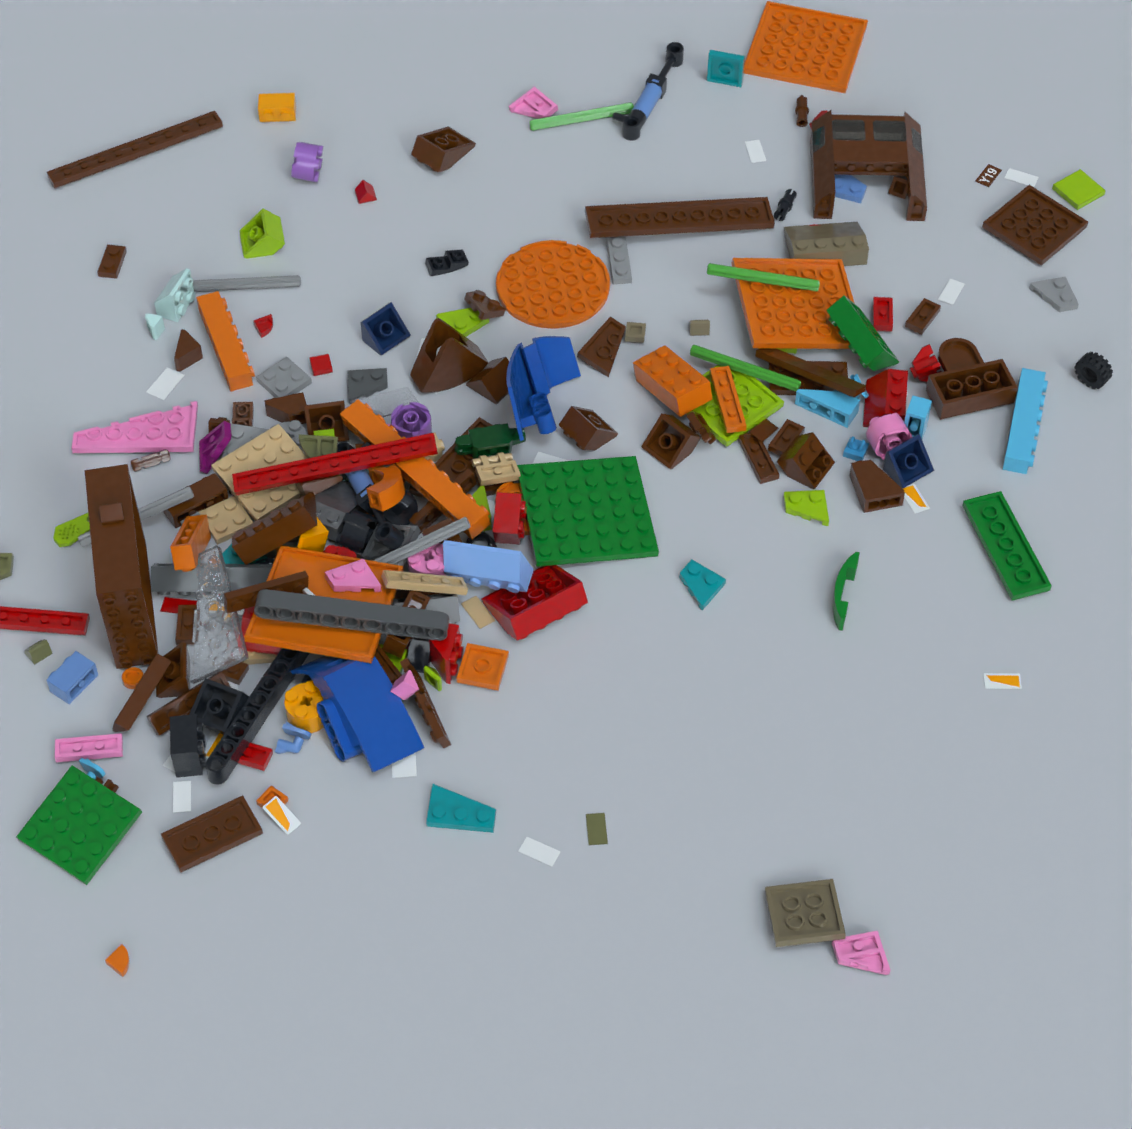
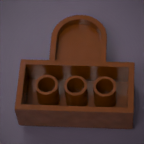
M950 338L940 345L938 360L944 372L929 375L926 392L940 420L1014 403L1018 387L1003 359L984 363L976 346L963 338Z

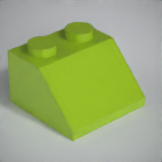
M264 208L240 230L243 256L246 259L274 255L285 244L281 218Z

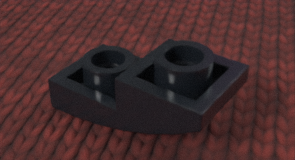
M462 249L445 251L444 256L428 257L425 264L430 276H436L459 270L467 266L469 262Z

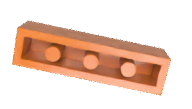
M207 514L187 516L170 546L175 570L188 572L197 567L211 539Z

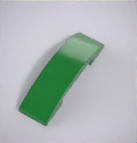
M860 552L853 553L846 560L836 579L832 607L836 626L841 631L844 628L849 603L841 600L846 580L854 581Z

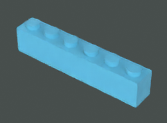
M1022 368L1002 470L1027 474L1028 467H1033L1035 455H1031V452H1035L1037 440L1034 439V436L1038 437L1040 429L1037 421L1041 422L1043 410H1039V407H1043L1045 395H1042V392H1046L1048 381L1044 380L1046 372Z

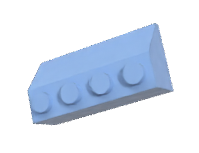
M448 540L443 542L444 573L447 576L463 577L465 583L475 587L483 585L494 590L502 588L513 593H518L519 591L527 592L534 569L521 551Z

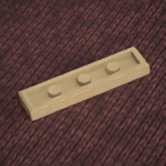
M383 570L381 576L385 587L391 589L467 595L468 587L463 577Z

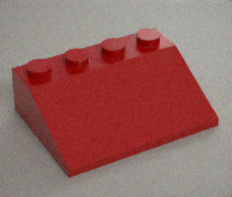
M557 565L542 566L534 570L527 592L519 591L518 593H513L507 589L500 588L481 598L482 603L506 633L517 641L526 638L536 630L545 628L547 624L555 620L562 619L564 615L576 611L588 603L582 581Z

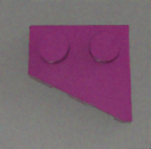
M223 421L199 441L201 472L207 474L210 471L211 465L217 461L230 442L232 436L230 423Z

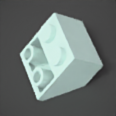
M185 269L171 277L154 303L157 315L178 322L181 316L185 315L187 307L194 301L196 295L190 269Z

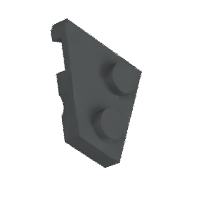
M387 368L348 370L349 404L355 402V399L365 396L367 398L375 392L388 388Z

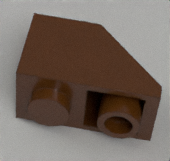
M303 392L264 400L268 417L281 423L297 420L301 424H306L304 405L307 404Z

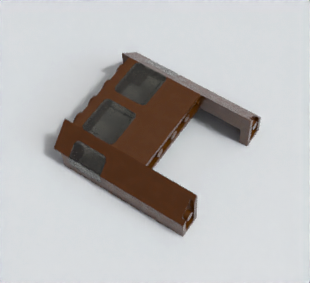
M832 110L812 122L810 144L814 219H832L836 193L835 174L906 176L908 193L906 221H925L927 212L921 125L905 111L904 116L836 115L832 114Z

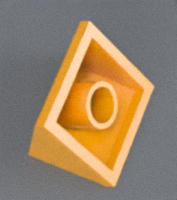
M318 517L317 526L300 535L297 548L317 552L324 551L329 531Z

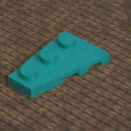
M432 784L426 821L427 827L494 833L495 808Z

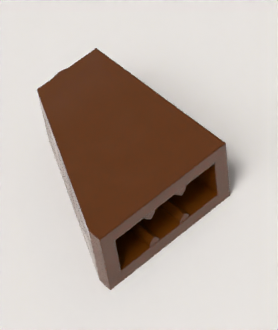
M871 459L851 463L849 477L863 513L903 506L904 490Z

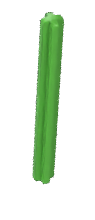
M629 102L530 120L529 125L530 129L534 131L612 117L615 112L624 115L629 114L634 106L633 103Z
M709 263L707 266L708 275L810 291H818L820 287V281L815 279Z
M693 345L690 349L691 356L720 366H729L734 371L793 391H797L801 386L800 380L707 348Z

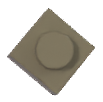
M627 322L625 341L644 343L646 323Z

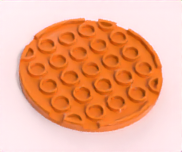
M547 240L528 244L521 247L516 253L510 254L504 260L497 273L496 291L501 305L519 321L540 328H565L585 322L601 310L609 296L610 277L603 261L593 255L591 250L578 244L577 246L567 244V241Z

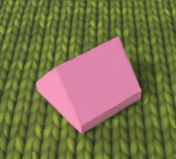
M408 670L394 682L390 691L403 700L408 699L419 690L411 670Z

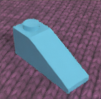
M798 389L796 391L795 405L848 428L859 412L860 399L853 398L839 391Z

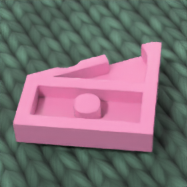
M533 87L509 105V110L512 113L539 119L553 115L558 111V105L536 87Z
M364 559L325 572V579L334 592H361V588H374V592L381 591V584Z

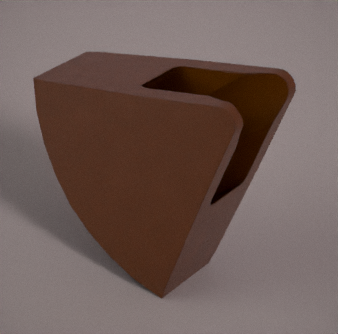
M438 318L433 321L410 376L420 392H440L467 382L482 371L489 362L474 342Z

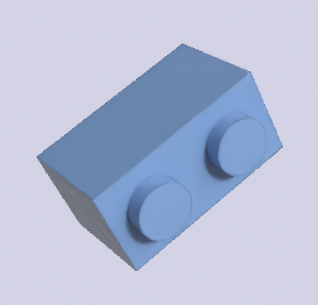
M75 651L64 660L63 664L56 671L49 675L46 681L52 694L70 704L98 676V671L94 662Z

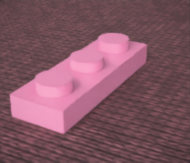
M122 733L55 739L56 762L79 761L81 758L85 760L88 758L90 760L123 757Z

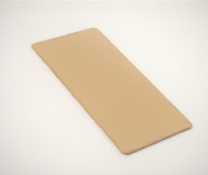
M477 596L461 603L479 629L495 621Z

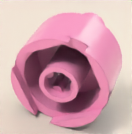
M898 413L874 417L870 420V426L866 432V438L875 454L885 460L888 450L912 438L909 429Z
M438 543L407 558L409 572L447 576L444 573L443 544Z

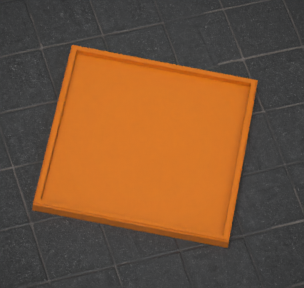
M281 545L267 581L306 571L309 576L308 589L315 596L392 605L397 589L385 587L381 577L383 570L403 572V566L365 560L381 584V591L374 592V588H361V592H334L325 579V572L361 559ZM253 613L244 635V640L250 643L372 664L382 633L263 619Z

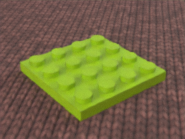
M730 369L747 427L746 431L726 433L709 370L703 376L710 381L713 399L692 411L703 416L711 428L710 431L726 447L739 439L740 435L747 433L784 406V401L755 377Z

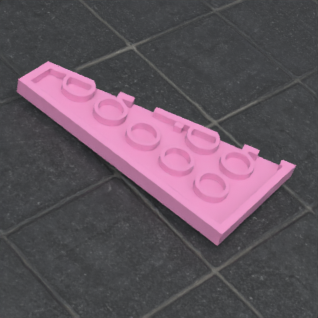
M190 402L191 405L181 408L178 405L172 407L173 410L166 412L155 411L129 418V421L123 423L113 422L111 426L104 428L97 426L74 432L72 452L143 453L159 452L162 450H168V452H194L198 402Z

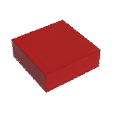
M329 354L309 357L314 376L333 373Z

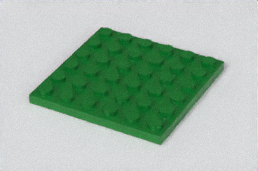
M636 456L517 465L521 474L518 480L523 501H526L527 506L526 521L536 567L658 557L659 549Z

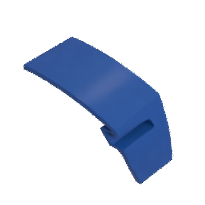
M536 337L532 339V344L524 348L522 342L517 344L511 355L506 381L520 441L524 440L523 428L537 424L540 434H549L557 429L547 394L550 393L552 387L581 376L570 337Z
M323 656L291 670L292 674L309 675L314 685L319 688L323 701L317 703V712L334 752L340 761H346L363 752L373 773L424 749L420 736L400 697L390 692L393 685L375 656L372 664L357 660Z

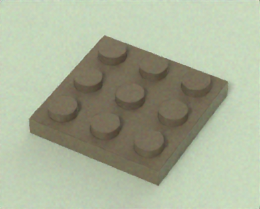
M833 879L765 887L776 947L845 939L846 933Z

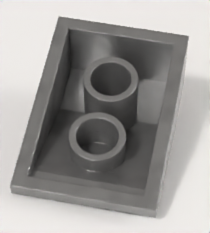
M341 482L315 496L317 517L329 531L327 538L336 541L338 534L343 530L345 514L347 512L351 514L354 510L361 511L362 509L355 499L356 493L353 487Z

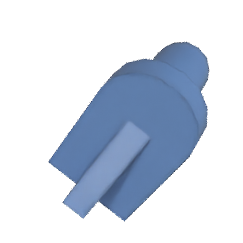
M286 721L282 728L286 734L295 736L294 741L290 742L279 739L275 753L300 752L304 742L303 739H310L312 734Z

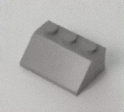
M457 594L427 595L430 597V601L425 610L446 613L451 624H456V622L460 621ZM406 598L394 599L393 605L402 607Z

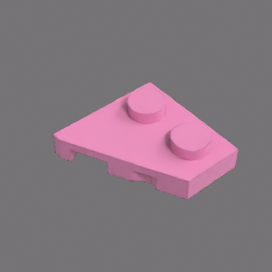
M878 930L832 941L838 964L883 975L890 974V967Z

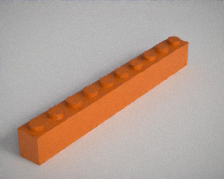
M359 399L340 413L344 425L364 443L369 442L371 445L406 438L399 436L397 430L392 425L388 426L380 414H374L372 408L367 403L363 404ZM421 457L388 464L389 466H397L401 470L402 477L447 518L451 517L452 521L455 522L463 517H467L471 527L463 532L472 540L491 525L488 510L483 505L479 506L476 504L472 495L469 493L466 495L457 482L453 483L450 481L449 476L443 470L439 471L431 459L427 460Z

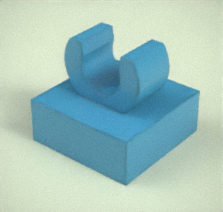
M854 436L850 437L843 452V457L855 461H863L869 448V443L865 440L855 439Z

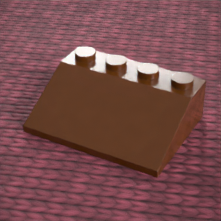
M311 492L298 500L294 499L282 509L272 511L266 518L256 520L250 527L238 530L232 536V548L244 564L247 565L317 526L315 494Z

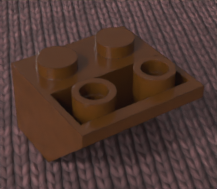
M811 432L797 435L777 460V463L787 477L811 489H815L834 465L835 461L816 435Z

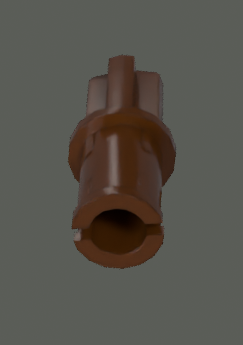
M803 95L797 98V107L795 109L797 115L796 123L799 127H805L808 124L809 108L807 107V97H803Z

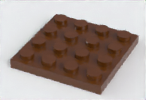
M1028 185L985 220L982 228L1042 266L1087 228L1088 221L1033 186Z

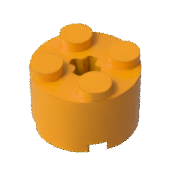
M307 681L292 687L285 693L284 700L288 723L310 733L324 728L316 707L318 702L323 701V697L313 681Z

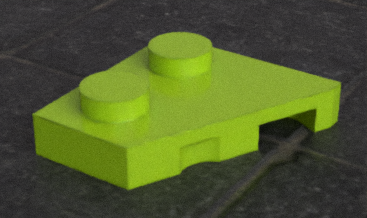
M472 308L436 315V319H442L465 337L489 323V319L481 320L478 317L480 312L478 310L473 311Z
M825 490L784 492L783 498L786 513L800 516L809 521L812 518L821 521L824 526H829Z

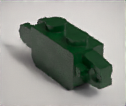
M508 423L482 428L477 427L468 430L467 435L457 436L454 452L457 455L472 454L474 459L479 458L481 455H486L487 457L494 456L500 452L506 454L512 451L513 445L526 442V434L523 428L524 440L520 441L517 428H509Z

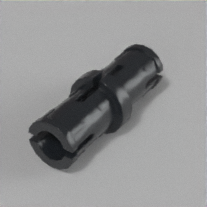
M787 189L784 197L779 200L778 208L774 213L776 220L781 215L779 221H783L787 213L792 209L793 201L797 197L795 190L790 195L792 189Z

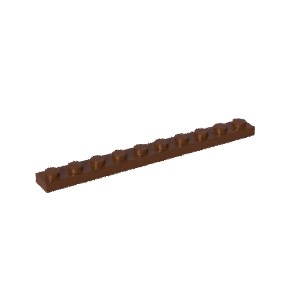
M212 111L47 171V176L53 187L57 188L221 128L223 123L216 111Z

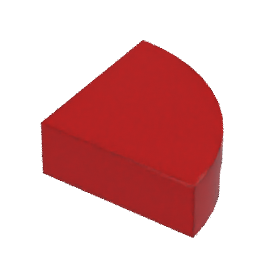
M271 314L253 320L254 326L261 338L271 332L273 328Z

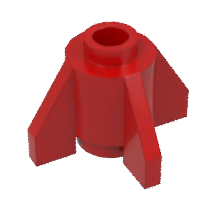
M930 344L922 347L912 361L913 367L910 368L914 379L918 377L919 381L928 382L929 375L942 372H937V370L941 369V365L935 355L929 356L933 354Z

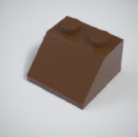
M571 406L559 423V426L564 430L563 433L567 437L574 439L577 442L576 445L584 451L586 449L595 451L618 435L609 424L590 409Z
M661 413L641 447L669 469H673L693 452L701 436L675 416Z

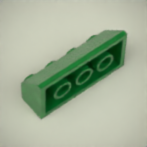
M843 295L826 310L830 315L829 321L835 327H839L840 331L838 333L845 341H849L848 347L855 355L858 353L860 356L858 360L864 368L869 367L873 371H877L899 363V360L860 307Z

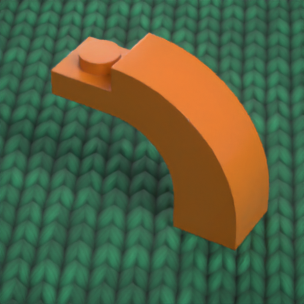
M395 465L387 468L383 466L368 468L374 485L366 488L370 507L384 512L399 503L405 495L401 470Z

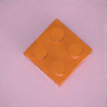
M467 643L456 677L457 683L499 691L509 651Z

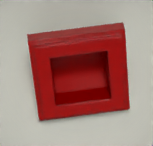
M362 180L355 188L359 204L377 200L373 185L365 180Z

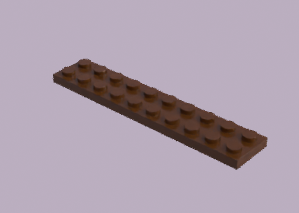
M768 197L585 206V216L590 238L771 229L775 225Z

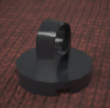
M405 489L403 499L382 513L386 521L391 524L409 525V519H411L414 513L418 512L417 501Z

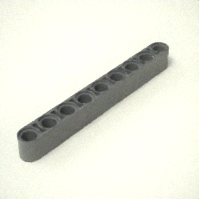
M268 589L258 592L254 608L255 615L263 619L437 641L444 640L447 637L449 616L441 611Z

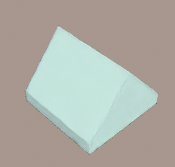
M149 313L145 314L147 328L152 338L157 340L165 330L163 317Z

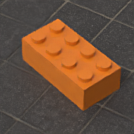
M666 345L633 362L636 381L679 417L713 399L710 381Z

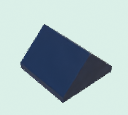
M392 302L360 322L362 341L379 355H383L411 336Z
M920 434L913 436L886 452L883 470L901 488H905L934 471Z

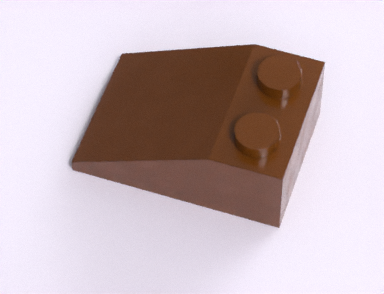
M448 126L417 135L411 155L417 158L419 162L430 166L433 171L441 172L450 169L476 146V143Z

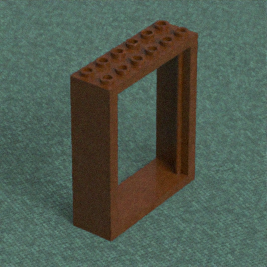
M123 464L84 470L96 595L116 668L127 669L133 666L150 665L155 655L159 653L146 541L128 465ZM122 502L124 521L102 525L99 506Z

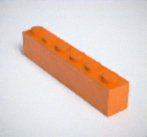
M219 291L196 297L198 310L230 392L253 386L252 377H255L252 365L248 366L247 364L249 363L247 352L242 351L244 349L241 338H237L238 330L236 325L231 323L233 322L231 312L226 311L228 307L225 298H221Z

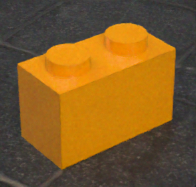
M295 93L259 94L258 113L260 122L296 121Z

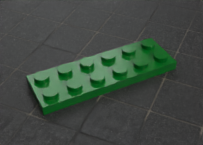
M999 491L963 500L962 506L1011 600L1051 591L1052 585L1003 493Z

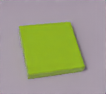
M1081 169L1054 183L1052 187L1055 192L1076 210L1102 197L1106 191Z

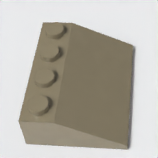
M858 222L784 227L790 259H842L844 266L867 265L868 242Z

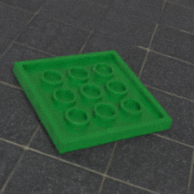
M71 765L16 838L85 885H88L142 814V811Z

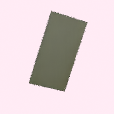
M605 813L586 814L589 845L608 844Z

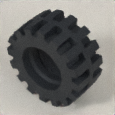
M1087 352L1074 366V369H1076L1075 374H1078L1077 378L1081 379V383H1085L1087 387L1091 386L1092 389H1100L1112 377L1113 370L1111 369V364H1108L1109 361L1103 359L1104 356H1099L1097 352L1094 354L1093 352Z

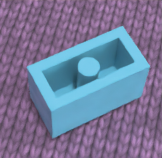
M914 395L908 406L904 423L912 437L920 434L923 439L928 425L932 401Z

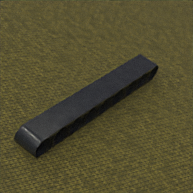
M281 648L207 759L208 780L212 784H222L228 779L238 764L240 757L243 756L244 751L253 741L296 674H292L291 670L302 666L310 653Z

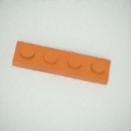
M730 367L710 368V377L726 433L746 431L747 425Z

